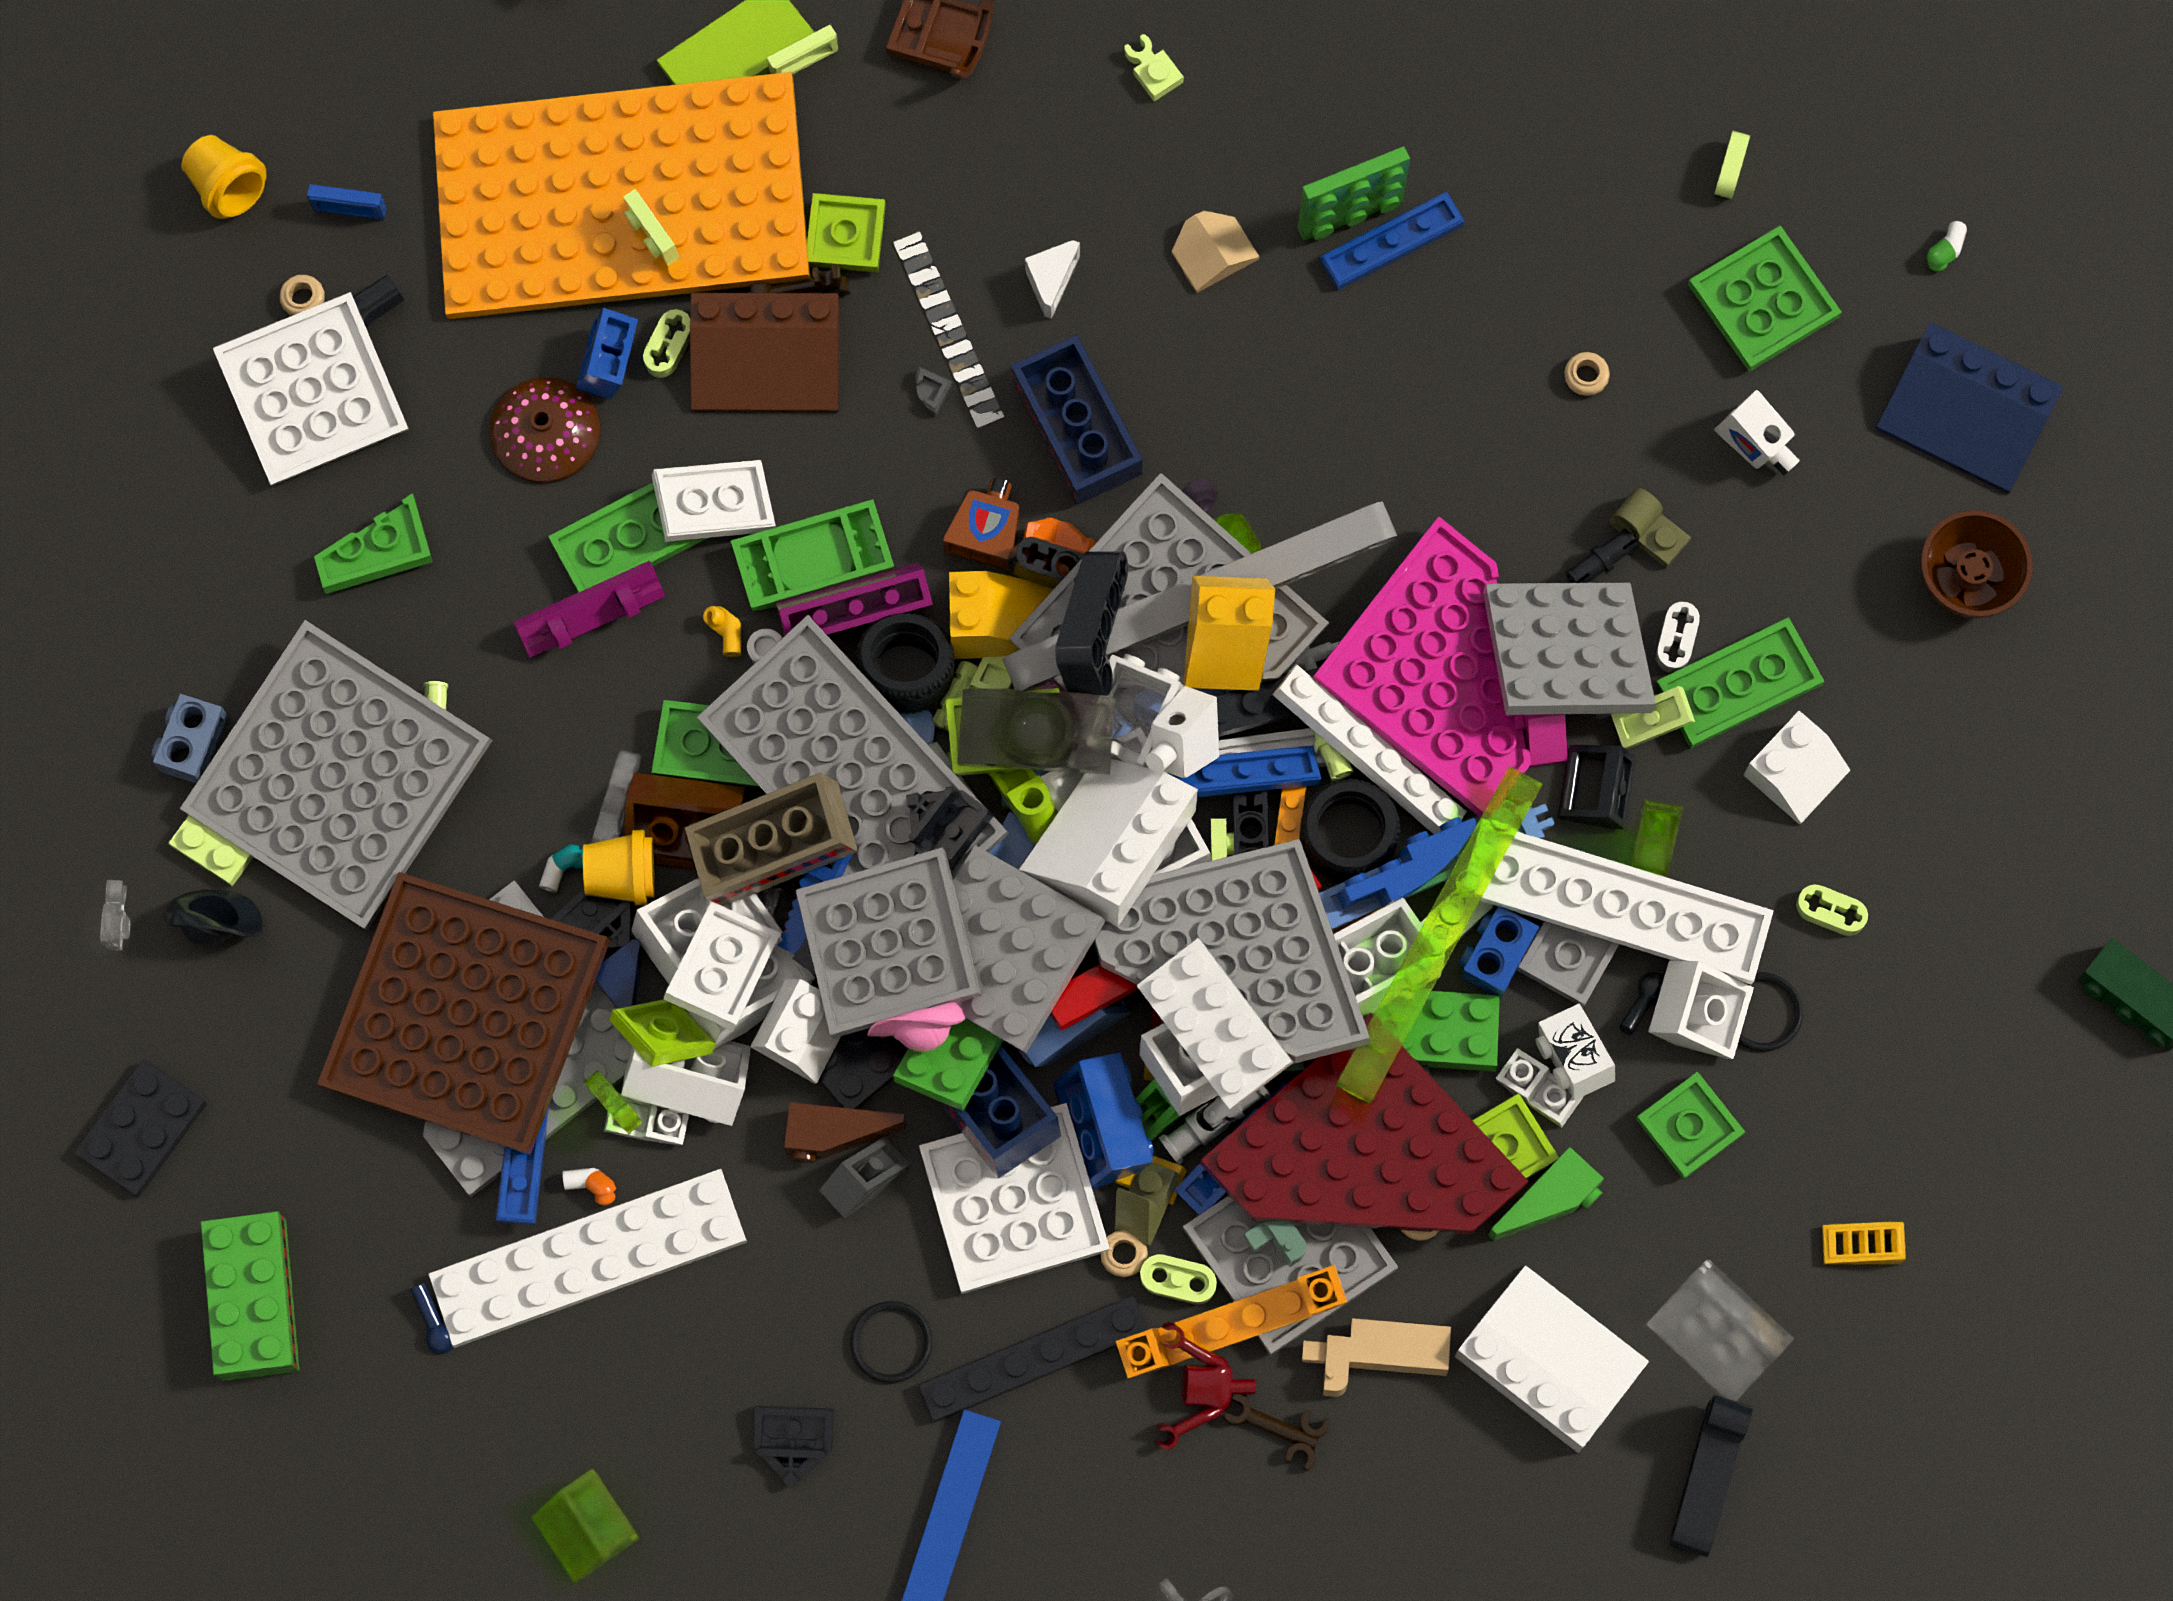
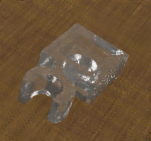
M107 880L106 904H103L100 942L107 950H122L123 939H128L130 935V918L126 917L124 912L127 886L123 885L121 880Z

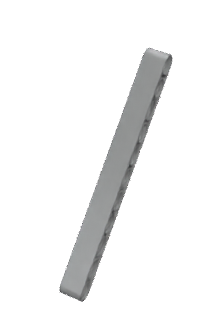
M1381 501L1199 576L1267 578L1272 586L1278 589L1384 545L1398 536L1385 505ZM1192 579L1118 609L1106 649L1108 659L1112 654L1116 656L1188 626ZM1059 634L1018 650L1002 659L1016 692L1031 691L1062 678L1055 656Z

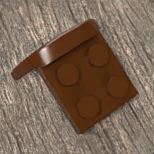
M904 0L888 40L886 52L888 55L950 72V76L954 78L967 79L976 69L984 51L992 24L995 0H981L980 5L963 0Z

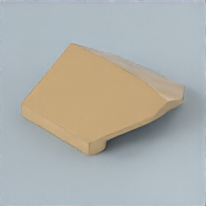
M1208 211L1197 213L1185 221L1172 249V255L1196 293L1259 260V255L1235 217Z

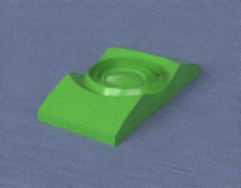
M873 499L731 540L752 611L776 608L775 603L895 569Z

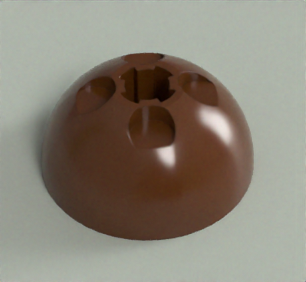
M1981 510L1962 511L1943 519L1929 533L1921 554L1922 578L1930 595L1947 611L1966 618H1988L2010 609L2026 592L2033 572L2031 550L2023 534L2005 518Z

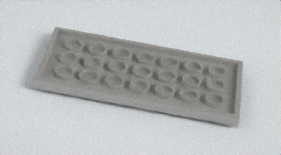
M809 615L697 717L766 794L820 772L838 782L858 850L857 853L852 855L843 876L919 854L915 851V845L909 841L911 821L906 795L913 793L923 795L944 791L945 787L952 786L957 791L963 790L982 804ZM994 816L951 870L953 880L974 845L989 853L1009 835L1008 831ZM835 861L832 862V863H829V864L833 867L834 864H835Z

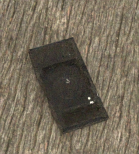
M963 689L957 765L1110 775L1115 698L1073 692L1040 693L1013 689Z

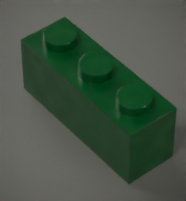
M2111 938L2077 981L2083 984V990L2091 998L2097 1001L2103 1000L2114 1008L2113 1013L2121 1021L2128 1025L2135 1024L2144 1031V1037L2152 1045L2160 1049L2164 1047L2170 1051L2173 1048V984L2114 938Z

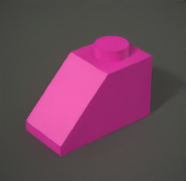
M1565 714L1523 715L1526 747L1529 749L1531 757L1530 767L1566 763L1568 755Z

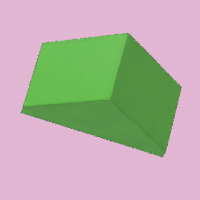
M1155 1078L1135 1099L1141 1106V1122L1145 1135L1151 1141L1183 1117V1114L1178 1115Z

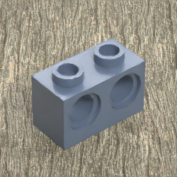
M180 693L177 702L172 703L168 708L165 718L167 727L163 738L158 737L152 749L153 763L161 773L196 784L212 761L229 717L223 707ZM191 716H203L202 722L197 727H186L187 720ZM178 750H189V755L184 761H172L173 755Z

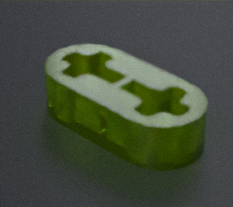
M599 1070L583 1082L628 1135L643 1123Z

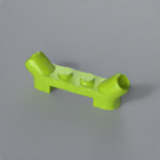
M1033 769L988 773L1021 823L1029 841L1037 844L1058 814L1051 799L1049 789L1041 777L1036 775Z

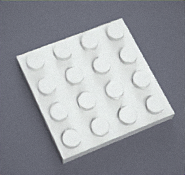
M351 292L213 348L271 486L409 430Z
M1067 1103L1051 1107L1058 1117L1061 1137L999 1179L963 1133L919 1145L961 1294L1096 1256L1110 1250Z

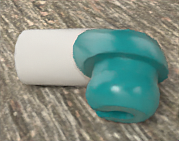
M569 844L552 854L547 860L539 887L556 893L565 870L570 867L575 869L583 868V849H579L578 845Z

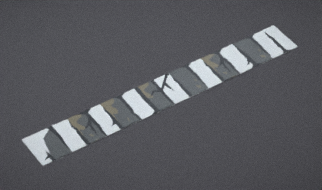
M917 232L893 242L977 428L1003 418L1004 415L921 233Z

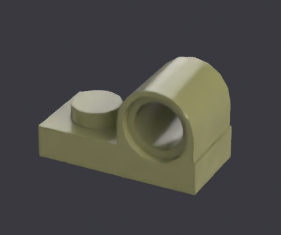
M1637 487L1612 515L1609 524L1619 532L1624 528L1629 530L1635 538L1632 542L1637 541L1643 551L1667 569L1690 542L1691 537L1662 515L1663 507L1651 493Z

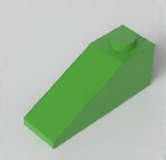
M1569 1147L1496 1223L1488 1236L1495 1241L1572 1214L1581 1205L1588 1209L1603 1193L1598 1187L1604 1178Z

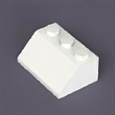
M729 1041L714 1049L713 1054L651 1067L632 1046L624 1075L621 1096L629 1097L637 1102H647L665 1107L676 1113H687L705 1118L713 1123H723L732 1126L745 1090L751 1047Z

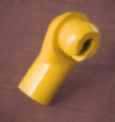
M721 606L708 607L703 613V620L705 624L709 625L711 629L723 637V655L727 657L740 656V620Z

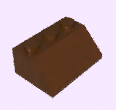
M634 773L626 795L624 836L632 834V830H644L645 837H652L654 864L696 869L685 827L744 804L746 787Z

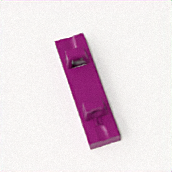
M649 560L513 623L529 658L555 646H558L559 649L573 643L571 639L621 616L626 615L627 618L637 615L641 613L639 608L666 596Z

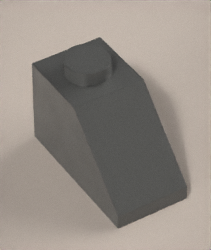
M883 1137L843 1161L819 1191L846 1218L874 1199L903 1173L910 1163L886 1137Z

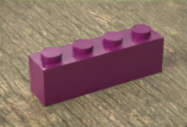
M914 563L775 603L785 636L807 615L828 635L883 619L884 616L888 617L896 613L901 614L930 606L933 603L924 570L919 563Z

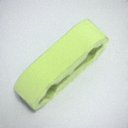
M1732 131L1714 195L1732 199L1750 135Z
M674 309L664 313L644 350L645 368L654 377L663 378L671 375L677 368L690 342V317L684 311ZM680 321L684 331L677 330L672 340H670L671 332L668 325H676ZM666 347V357L669 362H661L659 366H655L653 355L659 357Z
M1821 885L1807 886L1802 890L1796 901L1797 912L1803 919L1842 935H1856L1863 929L1868 920L1867 908L1863 903ZM1813 895H1817L1820 897L1819 904L1830 908V910L1818 907L1815 912L1809 910V903L1804 899H1811ZM1848 909H1852L1855 911L1854 917L1859 922L1854 921L1851 926L1844 924L1845 917L1835 913L1834 910L1846 913Z

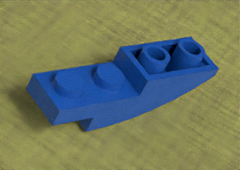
M1457 817L1440 825L1441 831L1428 836L1427 831H1423L1406 839L1407 846L1398 853L1403 864H1401L1399 859H1395L1378 868L1379 874L1367 878L1366 874L1362 873L1344 882L1346 887L1337 895L1342 908H1348L1374 896L1378 897L1382 908L1419 890L1459 853L1477 826L1475 819L1472 818L1462 822L1461 818Z

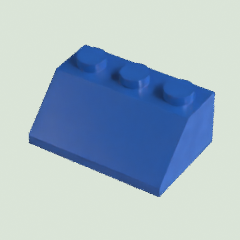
M1121 1053L1078 1061L1053 1083L1059 1105L1067 1103L1092 1190L1140 1173L1153 1162L1152 1142L1145 1135L1141 1122V1106L1134 1099L1130 1086V1070L1123 1063Z

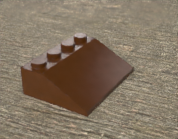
M691 293V411L838 413L841 313L838 293Z

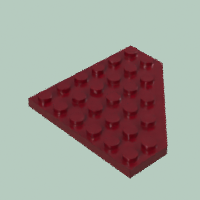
M1371 1012L1363 1018L1370 1036L1369 1045L1317 1058L1200 1161V1165L1252 1221L1268 1222V1220H1280L1313 1225L1327 1223L1346 1225V1227L1375 1229L1378 1227H1389L1407 1231L1432 1232L1435 1230L1471 1235L1529 1182Z

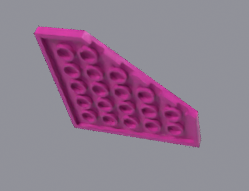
M1438 517L1312 678L1394 749L1482 820L1487 821L1531 765L1530 751L1526 749L1523 715L1505 714L1483 596L1486 584H1497V579L1499 578L1497 563L1442 518Z

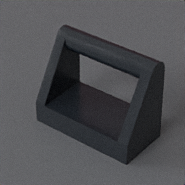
M1570 745L1557 817L1561 820L1610 829H1625L1636 757L1623 746ZM1582 758L1605 761L1597 810L1574 809Z

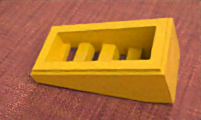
M1904 1222L1832 1224L1822 1226L1824 1264H1902L1905 1261ZM1836 1234H1843L1844 1254L1841 1255L1836 1254ZM1852 1234H1858L1859 1254H1853ZM1868 1234L1875 1235V1253H1869ZM1884 1234H1891V1252H1885Z

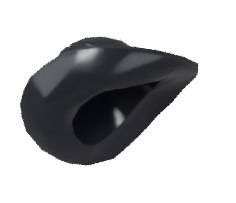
M202 889L185 893L173 899L167 905L164 913L166 923L173 927H180L188 940L196 945L205 947L219 945L234 934L244 937H255L263 932V919L256 905L250 898L232 891Z

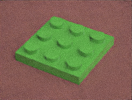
M1403 146L1303 186L1298 230L1303 241L1313 237L1315 240L1323 239L1333 233L1334 229L1346 224L1348 226H1355L1363 222L1368 215L1378 211L1387 213L1396 209L1404 199L1410 157L1405 147Z
M1781 225L1689 279L1688 286L1748 372L1837 320L1842 314V311Z

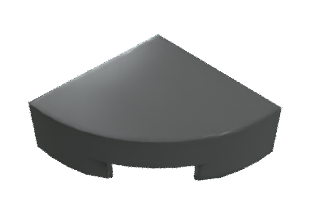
M919 367L915 378L918 399L921 405L936 417L952 387V381Z

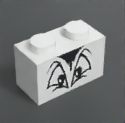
M1580 1003L1538 1022L1539 1037L1535 1039L1537 1047L1545 1060L1548 1058L1552 1060L1556 1069H1553V1073L1559 1087L1562 1090L1568 1088L1574 1100L1615 1082V1064Z

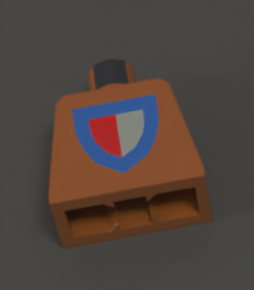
M991 478L986 494L970 490L967 493L944 536L943 546L945 553L1011 572L1007 561L1009 553L1016 546L1020 506L1008 500L1012 488L1010 482L1000 478Z

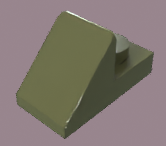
M1151 1163L1140 1173L1136 1174L1129 1191L1118 1188L1116 1192L1115 1231L1125 1230L1139 1241L1151 1246L1181 1175L1176 1171Z

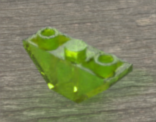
M1651 800L1643 802L1639 810L1633 836L1629 866L1667 877L1683 806Z

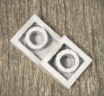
M1518 1048L1496 1077V1081L1514 1095L1519 1093L1528 1106L1561 1128L1583 1099V1097L1574 1100L1568 1088L1562 1090L1559 1087L1555 1076L1550 1073L1549 1067Z
M613 1093L603 1132L682 1146L689 1114L676 1113L665 1107L647 1102H637L629 1097Z

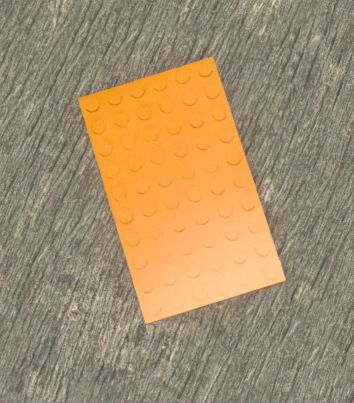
M792 72L433 112L445 313L448 320L749 287L757 283H786L810 278ZM634 189L637 190L676 246L680 259L667 266L661 256L655 259L643 242L647 238L646 234L641 228L635 231L623 213L628 210L623 196Z

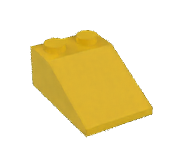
M989 571L949 572L951 645L954 650V659L1008 656L1018 651L1019 649L1009 641V638L1054 589L1025 579Z
M1192 576L1183 686L1200 689L1259 691L1272 629L1275 588L1267 578Z

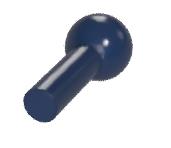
M425 1283L411 1288L413 1297L429 1329L426 1334L427 1346L437 1354L450 1352L454 1347L452 1346L449 1332L438 1314Z

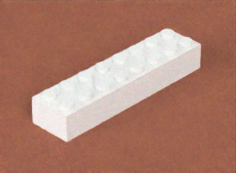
M1404 898L1333 934L1363 1018L1370 1012L1374 1013L1441 976L1444 955ZM1165 1023L1141 1035L1140 1057L1179 1116L1219 1095Z

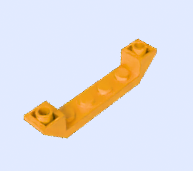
M1332 1265L1298 1277V1280L1175 1322V1324L1182 1329L1186 1339L1209 1352H1213L1317 1316L1347 1303V1299L1336 1266ZM1162 1327L1149 1329L1116 1341L1128 1378L1170 1367L1194 1357L1180 1348L1170 1349L1163 1345L1161 1341H1172L1176 1337V1330H1165Z

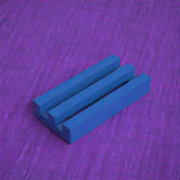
M309 184L307 197L314 211L378 220L385 219L387 207L384 205L381 193Z

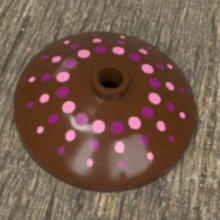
M554 377L533 378L511 388L497 403L490 421L491 445L500 463L518 478L533 483H555L575 475L589 463L599 444L600 420L592 400L584 391L576 389V385ZM540 417L549 419L547 424L543 426L537 425L536 421Z

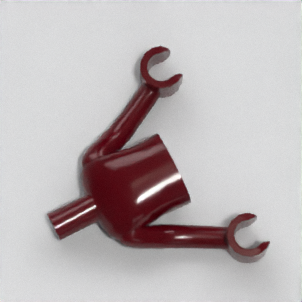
M1172 1322L1164 1323L1162 1328L1165 1330H1176V1337L1172 1341L1163 1340L1161 1343L1170 1349L1180 1348L1199 1361L1208 1364L1184 1366L1182 1375L1183 1405L1209 1408L1174 1426L1165 1422L1157 1424L1156 1428L1158 1430L1170 1431L1168 1440L1155 1441L1159 1447L1166 1450L1175 1447L1179 1436L1224 1413L1231 1402L1232 1394L1255 1395L1256 1392L1255 1379H1233L1232 1369L1225 1358L1209 1352L1186 1339L1182 1329Z

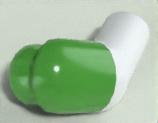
M1959 221L1950 223L1946 237L1929 249L1927 260L1928 267L1936 272L1943 271L1949 262L1959 256L1967 231L1964 223Z

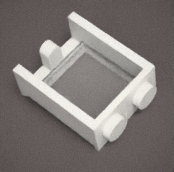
M1112 654L1109 659L1113 675L1111 692L1108 696L1092 697L1075 738L1083 747L1112 759L1149 768L1145 757L1152 750L1151 725L1156 717L1179 693L1183 685L1178 681L1180 677L1167 669L1159 668L1155 672L1145 668L1146 663L1135 656L1125 654L1123 658Z

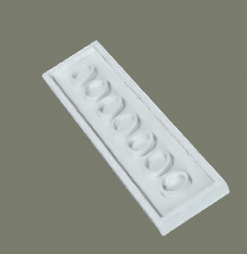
M1485 821L1480 823L1459 895L1504 907L1520 914L1673 961H1700L1747 984L1754 982L1774 911Z
M721 1169L431 1272L429 1277L449 1332L452 1346L456 1348L745 1244L747 1240Z

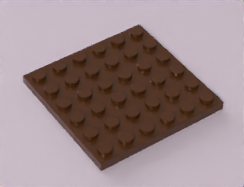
M398 872L317 1085L348 1097L531 1155L610 939L597 933Z

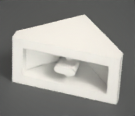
M1072 240L1025 258L1026 274L1043 314L1047 318L1052 319L1079 260L1080 243Z

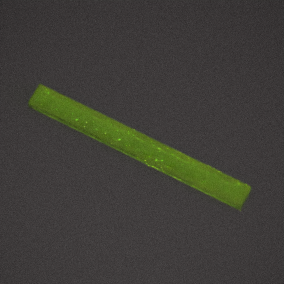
M1511 766L1508 767L1367 1027L1370 1036L1369 1045L1355 1049L1336 1086L1369 1104L1371 1103L1542 787V783Z

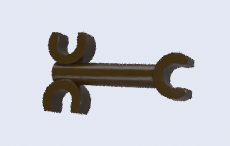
M833 264L830 271H820L818 268H813V278L777 285L769 283L750 285L751 293H814L822 291V293L842 292L845 296L850 294L849 279L841 276L840 266L837 264Z
M1240 1394L1233 1395L1232 1401L1239 1403L1243 1407V1413L1239 1416L1226 1413L1224 1420L1227 1423L1240 1425L1246 1422L1295 1443L1288 1449L1285 1462L1290 1463L1296 1452H1303L1308 1459L1304 1470L1309 1471L1313 1467L1315 1447L1319 1438L1327 1433L1330 1419L1325 1418L1321 1428L1312 1429L1308 1425L1311 1411L1306 1410L1301 1417V1429L1251 1408L1249 1400L1245 1396Z

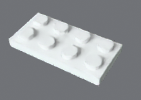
M1199 938L1136 985L1230 1110H1233L1294 1063Z

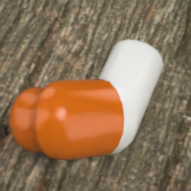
M586 1168L563 1171L565 1190L587 1188L595 1194V1202L597 1204L609 1205L614 1202L616 1198L614 1181L599 1169Z

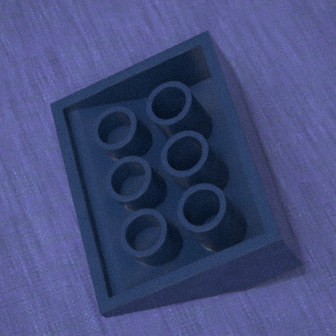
M1930 322L1876 429L2009 494L2064 386Z

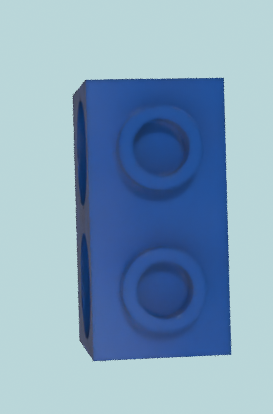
M606 308L600 311L591 325L576 389L611 400L622 386L638 319Z
M1498 906L1494 915L1487 912L1476 931L1482 935L1476 947L1468 945L1459 962V965L1465 967L1461 979L1490 995H1499L1501 1000L1533 942L1539 926L1504 907ZM1500 927H1507L1514 932L1515 939L1511 942H1503L1497 938L1495 930ZM1483 959H1489L1496 964L1498 971L1491 975L1484 974L1479 970L1477 963Z

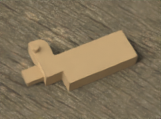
M1352 1318L1350 1337L1328 1335L1326 1342L1303 1341L1302 1362L1325 1364L1323 1396L1330 1397L1341 1396L1346 1391L1349 1368L1447 1376L1449 1370L1451 1327Z

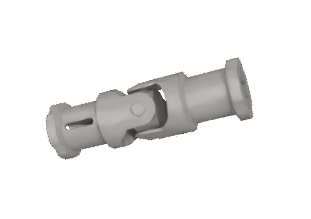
M1262 1086L1237 1107L1230 1110L1218 1095L1215 1100L1205 1103L1185 1118V1123L1168 1136L1162 1135L1159 1139L1177 1164L1180 1165L1184 1162L1183 1157L1201 1144L1206 1146L1224 1132L1231 1122L1239 1121L1245 1117L1246 1110L1261 1099L1268 1100L1272 1096ZM1202 1115L1205 1121L1214 1128L1213 1131H1206L1202 1128L1200 1123Z

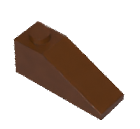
M790 1102L784 1149L787 1155H793L792 1160L814 1163L815 1158L825 1159L905 1129V1114Z

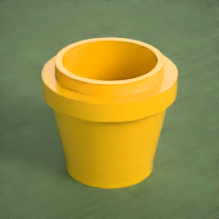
M207 135L196 140L185 152L181 164L183 172L201 196L203 207L213 217L218 219H227L246 212L257 202L264 190L267 175L265 165L255 155L241 152L215 135Z
M632 830L630 835L583 844L585 896L635 902V906L647 905L648 898L655 897L652 837H645L644 830Z

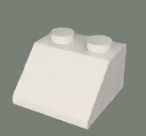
M1798 711L1749 763L1743 776L1800 825L1850 772V769L1828 735L1803 713Z
M1669 961L1648 1032L1677 1046L1726 1059H1734L1754 987L1700 961Z
M785 979L750 1047L812 1083L817 1084L841 1036L833 1038L829 1033L820 990L802 979Z

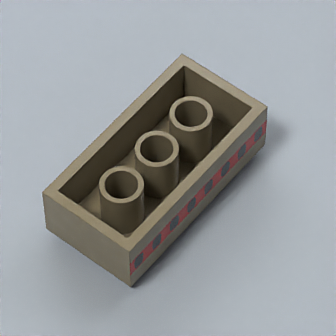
M821 772L685 827L704 898L721 906L858 852L839 784Z

